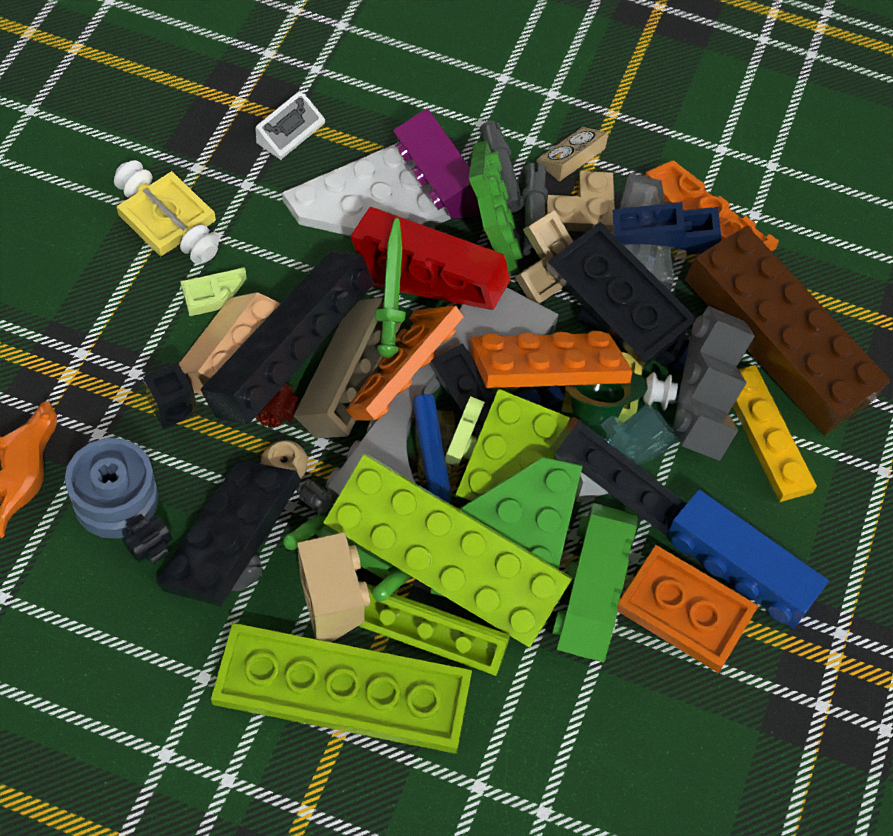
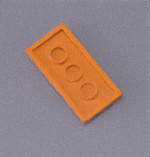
M591 331L588 334L556 332L554 335L521 333L516 336H500L490 333L484 336L470 337L469 352L486 388L630 383L633 370L611 335L601 331Z

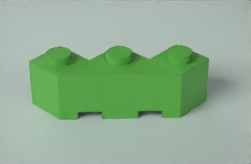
M595 503L592 504L590 515L582 513L577 531V536L583 537L578 563L570 561L567 572L572 577L569 583L571 585L569 602L566 612L558 610L552 634L559 636L557 650L605 662L618 613L617 606L629 564V552L636 533L637 514Z

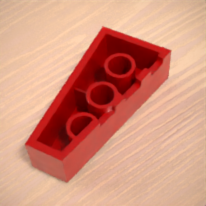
M371 206L350 235L357 254H362L374 281L372 287L385 289L387 247L395 218L400 220L402 238L399 292L494 310L511 280L504 254Z

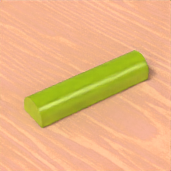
M367 584L371 605L365 607L364 622L358 626L486 673L497 675L510 635L394 593L385 601H376L372 596L375 586Z

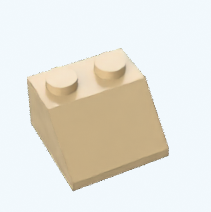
M345 532L297 543L300 580L316 640L333 642L364 622L365 607L371 605L367 584L365 581L358 583L355 571L361 569L356 545H348Z

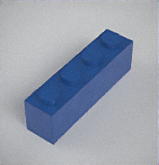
M700 489L673 520L666 537L672 541L677 550L693 556L704 565L709 573L716 577H722L732 584L741 596L748 600H754L768 610L770 616L777 622L787 624L795 629L829 582L824 576Z

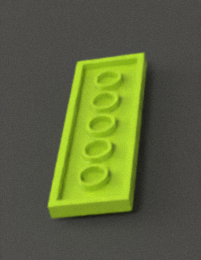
M366 453L363 454L323 522L339 533L345 532L347 538L529 648L572 580V577Z
M232 623L211 702L215 706L456 754L472 670Z

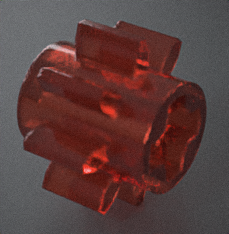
M284 384L255 418L261 424L268 427L281 426L283 420L292 422L298 408L295 405L298 398L293 396L292 388Z

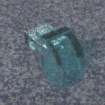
M646 404L625 422L612 415L601 424L608 435L604 440L638 466L655 459L678 441L674 430L661 413L649 404Z

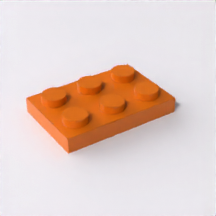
M657 545L654 546L617 606L619 613L717 673L722 669L758 608L757 604Z

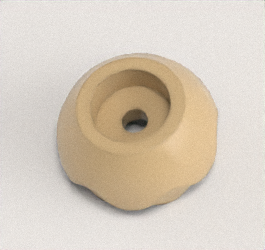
M289 440L276 441L269 445L261 456V464L295 470L300 478L306 473L307 454L295 442ZM286 459L287 462L282 463L281 460Z

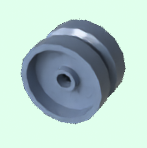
M104 438L90 442L77 451L67 465L64 481L77 520L88 532L101 538L119 539L128 534V528L125 524L139 514H142L144 518L148 517V519H151L157 511L159 494L149 456L137 444L119 438Z

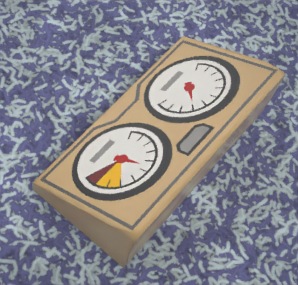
M582 127L537 158L536 162L544 164L546 171L560 182L605 150L608 134L603 131Z

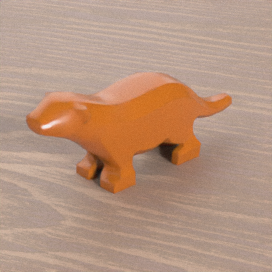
M42 402L25 424L4 437L0 436V461L2 468L0 471V539L5 536V529L12 515L33 499L44 482L43 453L49 438L57 426V414L50 402Z

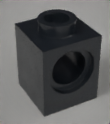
M178 362L143 377L148 402L163 429L198 414L194 390Z

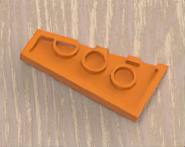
M674 160L646 172L644 181L663 204L682 202L683 211L718 207L721 241L748 225L771 251L776 249L779 241L771 234L767 237L755 228L756 223L747 216L741 218L729 209V202L721 196H712L705 190L706 185Z
M456 305L421 309L413 312L409 318L413 323L409 330L406 328L402 329L396 337L399 347L398 353L392 358H381L378 363L382 369L380 373L373 374L367 378L347 407L346 411L354 420H378L388 412L390 408L389 403L394 397L411 385L412 376L419 368L427 365L434 358L433 352L442 342L451 338L456 332L455 326L464 317Z

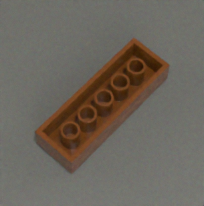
M748 225L695 257L685 281L708 306L746 322L755 335L747 350L824 436L875 401L891 380Z

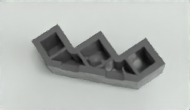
M708 306L703 315L699 316L692 326L673 430L682 447L720 461L738 432L728 413L747 383L738 370L737 365L755 335L745 321Z

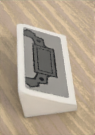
M299 91L256 126V142L282 160L324 125L325 119L306 95Z

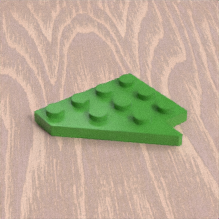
M485 140L473 144L469 180L477 196L483 227L494 251L504 254L509 275L520 273L517 260L523 258L519 241L515 238L513 232L516 226L512 211L508 209L506 201L509 200L505 181L501 179L500 171H503L501 160L497 151L491 152L488 142Z
M543 456L465 504L459 510L559 569L582 465ZM431 589L432 594L443 596L437 591Z

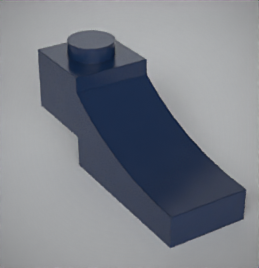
M682 202L612 209L614 236L623 245L647 244L668 246L685 250L687 255L701 254L721 242L718 207L683 211Z

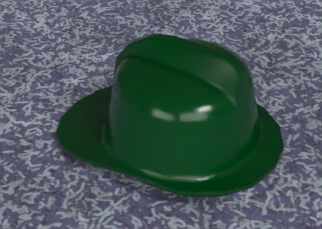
M632 372L630 383L565 385V390L571 397L574 418L586 426L613 424L618 419L624 406L644 396L648 386L647 381L641 375Z

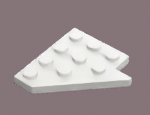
M396 144L282 192L284 204L299 225L348 236L352 234L370 206L429 228L451 218L444 207L439 211L427 194L431 191V188L427 183L423 186L420 185L411 170L415 167L412 160L408 162L403 160L395 147Z

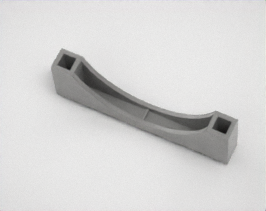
M506 287L494 310L462 305L459 310L464 317L455 326L456 332L451 338L442 342L433 352V359L461 344H464L469 352L470 337L484 336L490 333L500 336H516L521 333L554 335L558 314ZM431 361L418 369L412 376L411 385L405 391L394 397L389 403L390 408L384 416L378 420L370 421L367 428L368 433L362 441L356 440L353 443L341 469L335 468L326 482V488L332 494L331 501L336 502L365 453L415 482L407 456V439L416 418L413 400L418 395L433 394L442 385L430 366Z

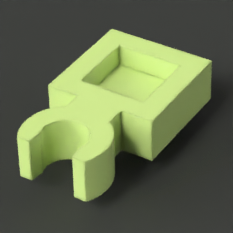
M470 396L446 454V463L459 467L462 457L470 460L478 438L471 435L483 408V401Z

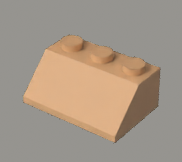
M258 292L232 297L227 300L179 363L194 392L203 396L200 389L281 303Z

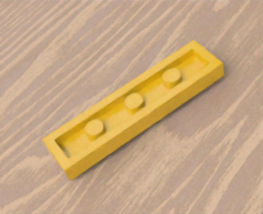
M753 365L738 369L747 383L735 401L733 408L778 501L783 502L813 493L817 485L757 366Z

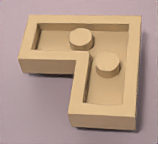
M580 171L578 178L579 197L548 195L546 214L555 210L567 231L587 232L601 222L613 234V173Z
M555 210L547 213L523 229L540 260L516 275L515 278L527 298L538 304L564 287L547 269V263L573 243L572 238Z

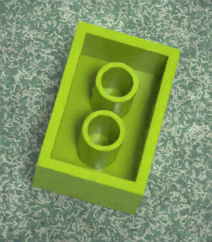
M498 389L453 502L464 506L541 457L554 458L556 453L550 447L567 426L570 417Z

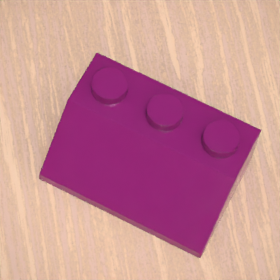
M426 108L394 129L399 143L395 145L396 149L405 162L412 160L415 167L411 170L420 185L423 186L426 183L429 185L431 191L427 194L439 211L444 207L451 218L481 216L477 196L469 180L470 167L430 110Z

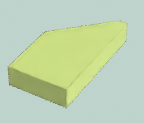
M245 267L181 281L189 316L221 310L227 300L236 294L247 279Z

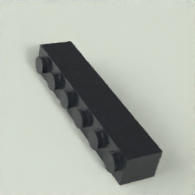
M329 251L200 390L215 418L248 425L373 286L374 281L362 254Z

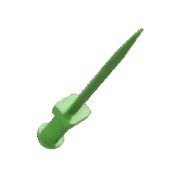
M395 218L393 221L387 247L383 309L375 311L376 319L382 322L381 345L377 346V350L385 358H392L398 353L399 347L396 346L397 323H402L405 320L406 312L398 310L402 262V238L400 220L398 218Z

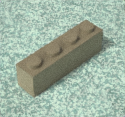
M383 297L359 300L341 320L294 414V417L314 438L348 437L356 420L352 418L346 409L367 378L378 373L380 370L378 363L382 356L379 354L377 346L381 345L382 322L376 319L375 311L383 309ZM397 323V332L400 328L401 323Z

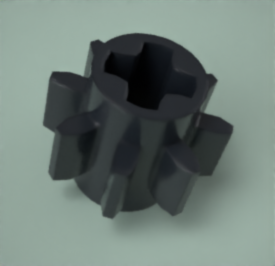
M139 514L125 524L128 528V534L122 538V541L137 562H141L146 558L147 561L150 560L154 565L169 554L166 548H168L167 543L172 540V536L159 517L155 515L148 519V517L144 518L142 514Z

